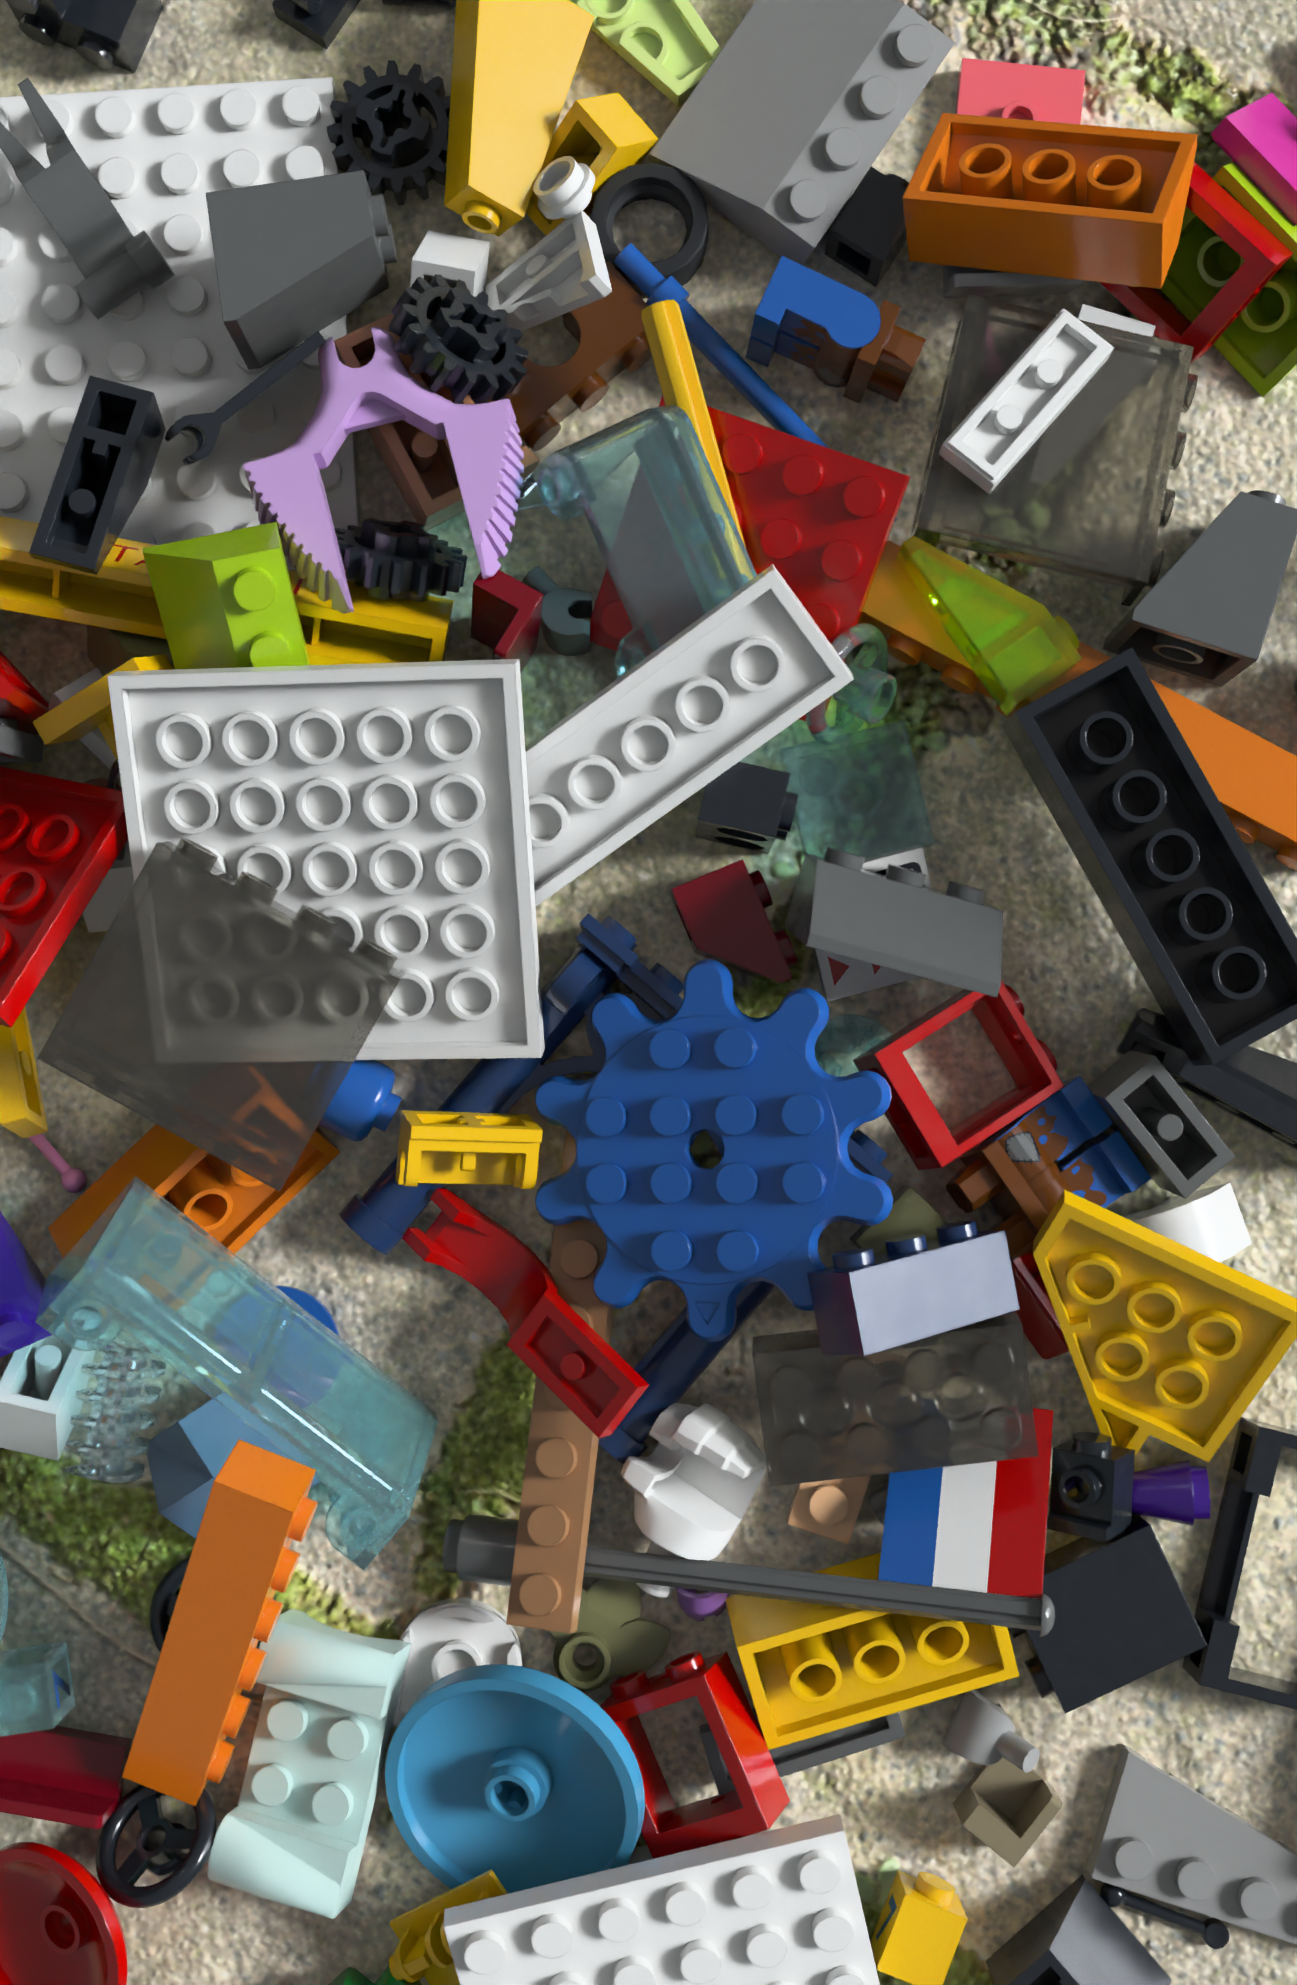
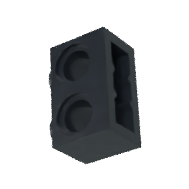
M743 762L736 763L706 785L695 838L769 854L775 839L785 841L787 833L790 832L798 794L787 791L791 773Z

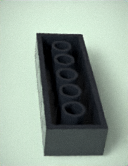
M1133 648L1122 652L1015 711L1002 727L1192 1065H1215L1296 1020L1297 937Z

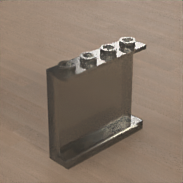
M968 294L955 329L906 554L931 559L938 543L1124 587L1121 605L1130 607L1145 586L1153 587L1162 567L1164 549L1155 547L1158 529L1165 528L1175 500V490L1166 487L1170 470L1175 471L1185 448L1187 434L1184 431H1179L1178 426L1181 412L1187 413L1196 391L1198 376L1189 373L1194 347L1080 320L1114 347L1110 357L994 490L988 494L941 457L939 451L944 441L1057 314Z
M181 837L177 845L170 841L158 842L37 1059L270 1187L281 1191L405 973L393 967L397 957L376 943L362 938L358 946H355L334 934L338 923L321 912L302 904L298 913L275 901L274 898L278 890L266 881L245 871H242L238 879L216 868L214 864L218 856L202 845L185 837Z

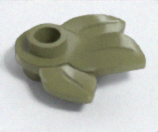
M598 1578L587 1591L582 1587L577 1632L569 1634L550 1631L557 1641L554 1647L553 1664L561 1680L580 1691H591L605 1685L613 1674L625 1676L638 1670L647 1671L663 1655L668 1647L671 1631L664 1625L639 1618L641 1612V1589L635 1582ZM582 1645H589L596 1650L598 1658L591 1665H581L574 1659V1651Z

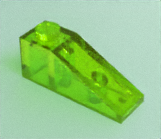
M915 536L902 543L895 562L1006 716L1067 675L1082 660L1076 651L1079 648V641L1073 629L1062 617L1055 616L1053 618L1043 604Z

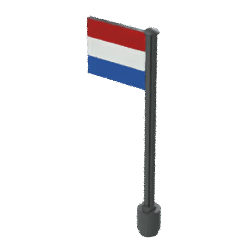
M898 1395L878 1580L717 1561L693 1560L683 1557L588 1546L586 1548L583 1576L1040 1631V1637L1045 1636L1052 1630L1055 1622L1053 1602L1047 1595L1043 1594L1054 1410ZM474 1514L467 1515L465 1520L452 1519L447 1527L443 1544L444 1570L457 1573L461 1581L511 1586L518 1520Z

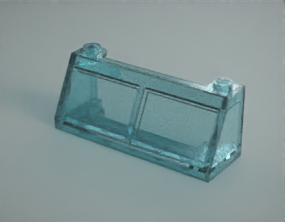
M135 1176L48 1275L35 1322L68 1347L80 1351H92L105 1347L124 1330L291 1459L316 1469L314 1476L330 1488L327 1492L329 1501L332 1504L328 1509L325 1519L327 1537L337 1551L362 1570H365L410 1516L438 1424L436 1413Z

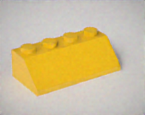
M881 1552L811 1573L878 1580ZM744 1595L729 1596L725 1600L736 1648L768 1750L1019 1677L1008 1627Z

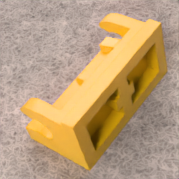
M401 1110L395 1180L398 1185L417 1187L418 1183L512 1185L513 1187H520V1189H534L543 1130L529 1114Z

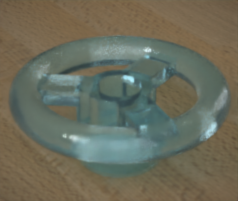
M860 623L849 627L831 644L842 660H844L853 648L861 643H865L851 665H847L853 674L854 680L833 694L834 700L837 701L835 725H827L825 718L826 700L806 713L809 732L821 744L835 745L844 742L865 721L871 724L881 721L892 706L896 695L897 683L895 677L887 673L888 645L882 631L872 624Z

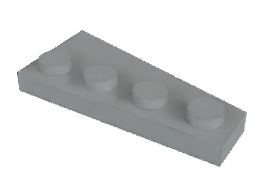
M1123 1744L1086 1866L1090 1877L1297 1945V1852L1280 1841L1273 1840L1254 1828L1245 1819L1227 1808L1225 1810L1198 1793L1189 1784L1171 1773L1164 1772L1148 1762L1142 1755Z

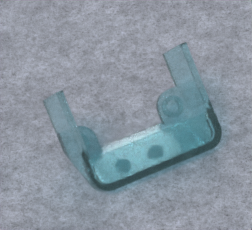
M676 405L646 409L549 454L522 482V486H518L521 494L520 499L515 501L518 504L517 511L546 505L556 517L563 520L580 517L585 514L633 626V630L620 641L614 661L617 679L757 576L692 422L686 412Z

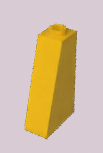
M456 0L444 206L461 215L464 223L478 232L494 234L499 237L525 216L533 193L534 183L540 173L594 20L593 15L569 0Z

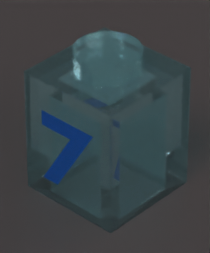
M67 1641L3 1651L0 1654V1737L55 1728L75 1707Z

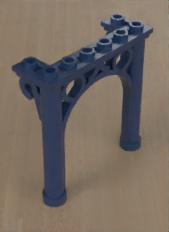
M588 913L579 923L582 932L576 937L579 946L541 989L545 1043L542 1057L480 1059L436 1111L507 1114L523 1096L538 1087L547 1078L575 1073L599 1072L605 1062V1048L591 1024V1012L594 1004L601 997L605 996L604 994L612 984L618 980L630 990L632 994H619L628 996L645 1016L653 1020H663L674 1015L681 1007L683 999L679 994L684 990L683 983L658 962L651 970H648L641 964L639 956L633 952L637 947L635 943L637 939L611 916L607 915L599 923ZM586 1016V1033L593 1055L570 1057L544 1064ZM705 1130L715 1144L721 1158H723L725 1151L723 1140L714 1131ZM860 1130L853 1131L848 1142L850 1160L863 1173L876 1176L887 1183L893 1174L881 1163L888 1154ZM397 1156L363 1196L356 1193L339 1213L341 1219L358 1236L385 1255L392 1251L404 1236V1232L432 1201L430 1197L435 1190L446 1185L442 1183H418L417 1187L398 1185L395 1180ZM765 1281L753 1282L747 1285L738 1296L735 1327L731 1334L721 1341H703L692 1333L687 1322L686 1304L633 1367L649 1386L610 1436L599 1438L598 1444L622 1464L625 1463L628 1456L640 1457L648 1448L645 1440L648 1438L658 1416L670 1405L677 1403L776 1286Z

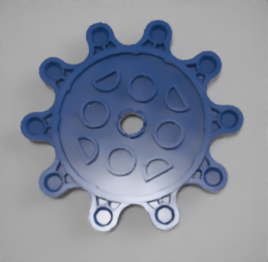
M705 959L697 961L688 969L684 978L682 1005L674 1015L667 1019L653 1020L641 1013L637 1005L628 996L619 993L607 994L594 1004L591 1012V1024L605 1048V1062L602 1069L594 1077L585 1081L574 1080L564 1076L547 1078L539 1085L535 1092L534 1103L538 1114L547 1122L561 1126L569 1131L576 1145L575 1161L571 1167L563 1174L551 1177L540 1185L535 1196V1206L539 1216L549 1224L558 1226L577 1220H586L594 1223L602 1230L606 1239L607 1251L604 1260L595 1271L592 1288L596 1298L603 1305L617 1309L629 1306L638 1298L643 1288L651 1282L658 1280L669 1281L676 1285L684 1294L687 1304V1322L692 1333L703 1341L715 1342L721 1341L731 1334L737 1319L736 1304L738 1296L747 1285L753 1282L765 1281L771 1283L782 1291L786 1299L795 1308L803 1311H814L807 1273L826 1268L818 1253V1239L821 1232L829 1224L836 1221H850L858 1225L872 1226L881 1223L889 1216L893 1208L891 1189L882 1179L863 1173L854 1166L849 1158L848 1142L857 1127L884 1115L890 1106L892 1095L891 1088L886 1079L878 1073L866 1070L855 1072L848 1076H834L828 1074L819 1066L815 1057V1045L818 1036L824 1030L829 1020V1006L826 999L819 992L810 988L796 989L791 991L782 1000L779 1007L770 1015L761 1018L749 1017L742 1013L735 1004L732 975L727 967L717 960ZM705 1130H712L717 1133L723 1140L725 1148L724 1156L720 1163L710 1169L701 1167L694 1160L693 1154L689 1150L695 1137Z

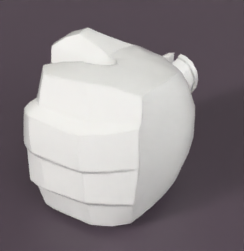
M674 1403L658 1416L649 1435L659 1441L654 1452L646 1458L628 1456L623 1465L621 1475L625 1482L634 1490V1521L642 1533L652 1540L646 1553L710 1561L718 1557L736 1531L766 1472L769 1459L748 1433L734 1424L730 1417L707 1403L700 1407ZM636 1583L642 1590L657 1597H668L674 1587Z

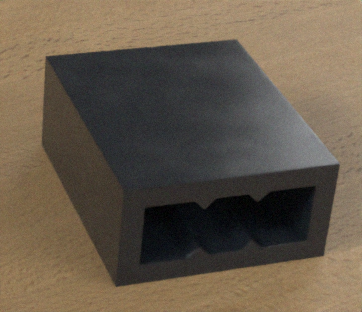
M1131 1514V1527L1107 1542L1081 1537L1045 1555L1043 1594L1052 1600L1055 1608V1622L1052 1630L1047 1635L1040 1637V1631L1008 1627L1014 1639L1024 1634L1034 1657L1024 1661V1664L1040 1697L1043 1699L1052 1694L1065 1714L1208 1646L1151 1525L1135 1514Z

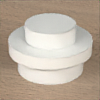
M563 156L554 160L542 170L533 186V191L538 197L537 205L539 210L548 219H559L561 217L569 219L578 215L591 200L595 175L588 165L577 163L571 156Z

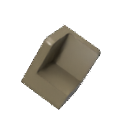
M1004 1758L993 1765H982L953 1802L962 1825L1014 1868L1055 1817L1063 1804L1051 1783L1034 1769L1025 1773Z

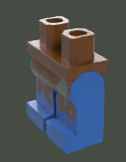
M781 256L755 312L745 358L768 367L774 353H777L813 369L817 378L827 386L836 388L846 387L843 397L860 404L866 389L898 402L926 339L895 325L902 307L883 300L880 309H878L874 301L865 294Z
M1080 1075L1062 1082L1065 1087L992 1134L978 1147L960 1158L965 1166L946 1184V1190L957 1206L965 1213L975 1211L988 1200L991 1202L1002 1220L987 1231L1005 1230L1011 1261L1025 1254L1033 1253V1241L1064 1189L1106 1208L1124 1194L1135 1191L1152 1179L1118 1130L1096 1137L1111 1126L1113 1122ZM1086 1140H1089L1087 1143H1085L1083 1146H1081L1079 1149H1077L1075 1152H1073V1153H1072L1071 1155H1069L1067 1158H1065L1064 1160H1062L1060 1163H1058V1164L1055 1163V1162H1058L1059 1160H1061L1063 1157H1065V1156H1066L1067 1154H1069L1071 1151H1073L1074 1149H1076L1078 1146H1080V1145H1081L1082 1143H1084Z

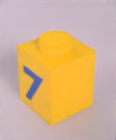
M897 1870L870 1941L878 1971L912 1985H943L968 1920L959 1896L955 1893V1888L949 1882L928 1872L921 1871L916 1878Z

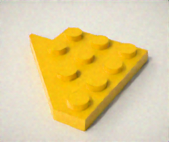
M1065 1189L1033 1241V1256L1100 1433L1110 1436L1113 1446L1135 1450V1456L1149 1435L1209 1463L1297 1338V1298Z

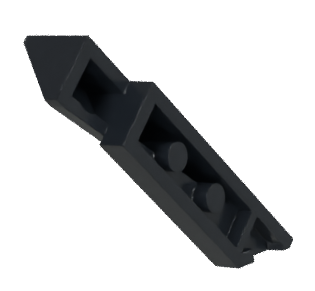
M1141 1008L1136 1012L1116 1049L1118 1053L1125 1055L1129 1050H1134L1156 1056L1180 1087L1297 1150V1063L1247 1046L1215 1065L1193 1066L1165 1015L1146 1008Z

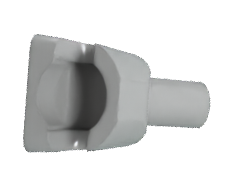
M976 1689L963 1693L943 1740V1745L949 1751L983 1765H993L1004 1758L1025 1773L1030 1772L1036 1766L1040 1757L1038 1748L1014 1733V1724L1000 1704L998 1706Z

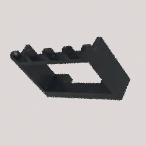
M1241 1417L1194 1615L1208 1646L1185 1656L1182 1668L1199 1685L1297 1710V1683L1231 1667L1240 1626L1231 1619L1259 1495L1268 1497L1271 1495L1282 1446L1297 1449V1431Z

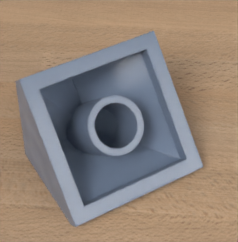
M253 1372L145 1443L159 1513L195 1539L213 1482L239 1439L315 1469ZM317 1471L310 1488L322 1480Z

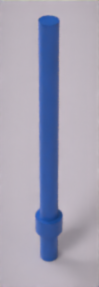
M632 243L621 251L614 260V263L649 298L646 304L649 306L659 301L675 300L679 304L689 341L776 430L829 448L687 301L690 294L673 276L666 279Z

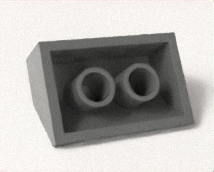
M827 847L824 858L809 853L805 854L784 925L803 944L989 996H998L1001 986L1003 911L984 902L987 891L954 881H949L946 892L923 886L926 874L893 864H888L885 875L862 869L865 857L832 847Z

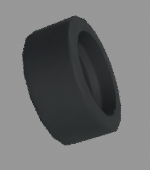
M657 163L631 165L609 177L596 194L590 219L597 227L605 263L610 261L640 296L644 297L647 296L614 263V260L621 251L614 242L612 228L615 217L622 208L634 201L654 199L669 203L680 211L685 220L686 227L683 246L676 254L666 260L650 263L666 279L673 276L682 286L687 284L701 267L708 244L709 221L706 201L697 186L676 168Z

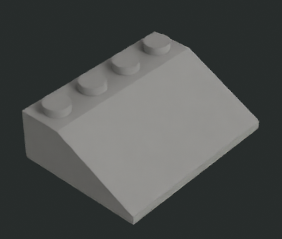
M756 0L649 154L648 159L653 163L676 168L695 183L707 204L779 258L784 256L804 265L955 42L905 3L898 0Z

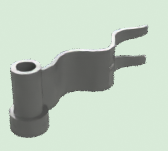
M27 77L17 85L43 135L47 156L51 165L45 169L1 122L0 149L12 165L20 183L53 227L85 277L83 281L75 285V289L93 315L99 320L149 284L153 289H156L175 276V274L145 230L135 236L132 235L109 197L76 152L60 123Z

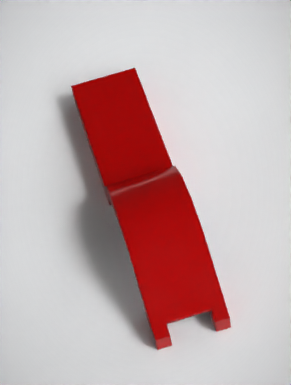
M437 1188L430 1199L442 1210L426 1233L418 1228H408L402 1239L423 1261L446 1268L480 1290L498 1308L508 1324L511 1338L506 1345L598 1438L610 1436L649 1384L557 1294L558 1287L549 1269L527 1245L509 1230L446 1188Z

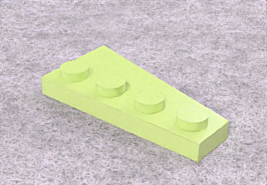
M569 0L593 15L594 20L590 29L677 107L686 102L722 50L689 0Z

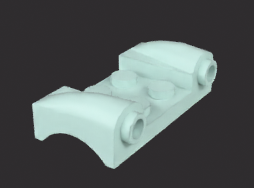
M293 1608L280 1614L269 1641L265 1643L259 1640L256 1647L267 1652L255 1682L266 1685L238 1806L227 1813L222 1822L216 1820L215 1838L206 1861L208 1863L207 1875L209 1880L257 1897L334 1919L351 1903L411 1643L401 1640L367 1637L338 1630L318 1622L303 1611Z

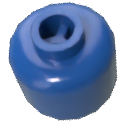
M376 1060L319 1061L301 1096V1099L309 1102L308 1116L314 1123L355 1142L364 1140L370 1134L373 1127L385 1132L402 1098L391 1093L395 1083L394 1071Z

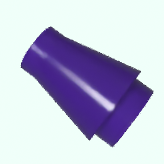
M1184 1460L1134 1472L1131 1514L1191 1526L1194 1525V1519H1210V1490L1206 1466H1190L1189 1460Z

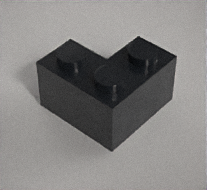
M5 0L18 20L20 30L32 40L45 46H54L55 42L75 49L81 57L97 67L111 69L112 65H115L132 73L136 72L163 10L160 0Z

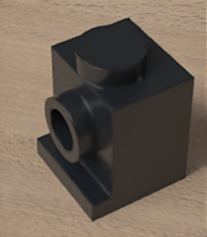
M1093 1432L1072 1434V1439L1054 1447L1052 1455L1050 1512L1047 1513V1529L1107 1542L1130 1528L1135 1450L1113 1446L1110 1436ZM1084 1481L1089 1487V1492L1083 1491Z

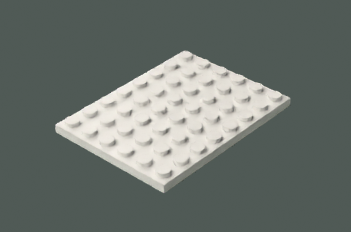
M323 77L40 95L60 123L76 152L119 212L132 235L135 236L145 230L175 276L156 289H153L149 284L98 320L75 289V285L83 281L85 277L53 227L20 183L12 165L0 149V516L36 523L40 522L90 376L154 392L166 428L148 485L118 538L161 545L262 525L258 519V511H255L243 464L263 459L294 444L313 416L321 396V372L318 362L319 348L226 420L221 426L213 450L205 458L193 464H184L182 460L190 456L197 449L195 436L188 431H180L178 435L167 442L165 435L167 430L184 416L215 412L297 347L295 346L262 368L248 370L223 323L206 192L340 174L341 171L338 170L332 151L337 146L335 143L330 142L327 134V126L336 123L330 109L332 101H336V88L333 78ZM0 97V122L45 169L51 164L47 156L45 140L24 97ZM349 313L319 331L325 340L333 337L335 341L350 333ZM351 432L329 466L319 470L334 528L346 530L348 525L361 527L355 432ZM285 557L287 568L297 571L296 566L292 568L288 563V557Z

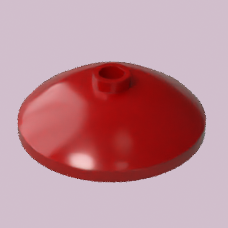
M19 1842L0 1849V1985H126L128 1968L124 1931L112 1901L97 1879L71 1856L44 1844Z

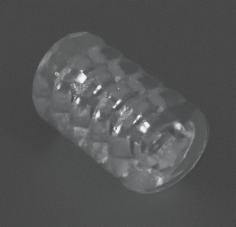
M107 1337L89 1338L86 1346L103 1354V1359L100 1362L83 1364L81 1367V1372L98 1380L97 1387L76 1391L75 1398L91 1405L92 1410L91 1413L72 1415L70 1418V1424L87 1433L85 1439L65 1442V1450L81 1457L80 1464L67 1466L65 1471L76 1476L105 1482L125 1483L136 1481L143 1477L145 1465L134 1456L148 1452L151 1442L145 1434L138 1430L154 1426L156 1414L143 1404L158 1401L162 1390L157 1384L148 1379L164 1375L167 1363L152 1354L159 1352L158 1348L144 1343Z

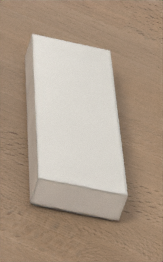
M1063 308L944 441L939 455L990 494L1108 360L1114 347Z

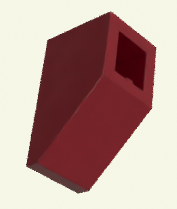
M742 859L671 889V898L695 954L711 960H717L727 967L777 987L789 982L793 978L789 967L798 963L797 957L784 928L774 932L764 908L773 905V902L759 870L748 873Z

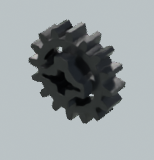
M395 60L388 61L386 75L380 77L368 65L363 68L365 84L359 87L349 80L343 83L348 102L332 101L330 105L336 123L327 126V134L330 142L335 143L337 146L332 151L338 170H348L347 172L364 170L371 195L383 194L384 196L386 190L393 191L398 205L405 204L407 191L415 189L417 194L423 200L429 198L427 183L433 179L444 186L446 181L445 163H447L450 96L444 97L446 93L443 79L440 76H436L425 84L421 65L416 63L411 67L407 76L399 74ZM422 107L433 116L437 123V129L431 127L429 119L421 117L420 111ZM356 137L361 138L363 145L371 149L372 157L370 160L358 149Z
M435 274L430 283L422 277H418L411 288L406 287L391 311L395 316L389 324V331L400 336L394 346L396 352L411 355L413 363L409 370L413 374L425 372L431 377V390L437 392L442 386L448 388L454 402L461 404L467 395H470L475 404L488 403L490 399L492 401L505 399L509 393H512L527 371L523 364L529 357V353L521 346L516 345L523 336L521 331L508 327L505 320L508 313L505 309L492 310L487 305L488 295L482 291L476 297L471 295L465 282L460 279L452 288L449 287L441 275Z
M368 518L363 521L362 528L355 525H348L347 530L335 528L347 581H355V585L363 586L368 590V596L381 600L409 599L424 602L429 599L430 593L438 596H446V591L458 593L460 587H463L467 556L462 555L463 550L461 548L449 547L448 541L438 540L437 535L427 533L424 530L425 525L411 521L395 522Z

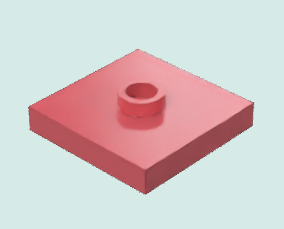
M962 58L959 67L955 114L1081 124L1086 70Z

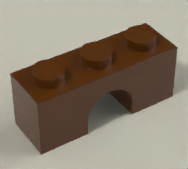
M610 261L606 263L612 292L602 299L562 315L563 325L579 343L575 354L566 362L556 366H541L527 358L523 364L527 369L525 375L512 393H509L505 398L510 400L514 410L522 447L526 445L533 452L539 451L548 445L561 430L559 423L577 408L581 412H585L595 406L609 389L607 383L625 368L628 372H634L652 357L641 319L642 310L648 305Z

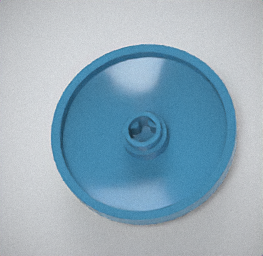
M506 1664L480 1665L455 1671L430 1685L418 1696L401 1720L389 1745L385 1767V1783L389 1807L394 1821L413 1854L447 1887L453 1889L492 1869L509 1894L628 1865L644 1821L645 1792L641 1771L630 1744L611 1717L596 1702L569 1683L535 1669Z

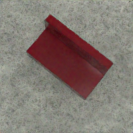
M500 570L493 577L483 579L480 572L473 583L470 637L494 650L492 660L519 659L521 674L537 648L544 594Z
M6 1716L0 1722V1812L92 1829L102 1828L121 1800L125 1780L122 1775L129 1756L132 1739Z

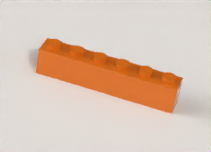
M240 1439L237 1441L213 1482L124 1768L123 1778L193 1806H196L208 1780L217 1784L221 1782L235 1748L234 1744L225 1741L226 1736L236 1737L251 1699L241 1695L242 1689L252 1690L266 1658L267 1652L256 1648L258 1641L260 1640L265 1643L269 1641L283 1608L282 1602L273 1599L275 1591L285 1593L300 1558V1553L290 1549L293 1539L299 1542L303 1541L318 1505L317 1501L307 1498L316 1469Z

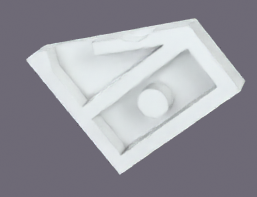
M584 211L563 221L485 286L486 294L488 295V306L492 310L505 309L508 313L505 319L508 327L524 331L610 294L612 288L596 224Z

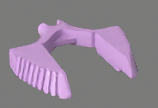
M371 327L375 343V353L373 359L367 365L360 368H351L341 363L333 337L326 339V342L320 346L318 352L321 372V396L313 416L294 444L263 459L243 464L255 511H258L260 524L277 522L284 555L288 557L289 565L292 568L296 566V573L301 579L304 577L307 579L306 585L312 593L318 590L319 599L324 602L329 599L332 600V609L343 614L354 612L319 470L329 466L349 433L404 420L438 440L447 438L483 579L493 577L501 567L498 558H505L508 552L505 543H511L513 533L510 531V526L515 525L516 518L513 516V512L518 510V504L515 501L520 499L521 491L518 489V486H522L523 482L520 473H524V465L520 460L524 459V452L520 448L522 440L518 434L520 431L510 400L502 399L480 404H455L425 388L408 374L398 352L394 348L395 341L388 331L380 327Z

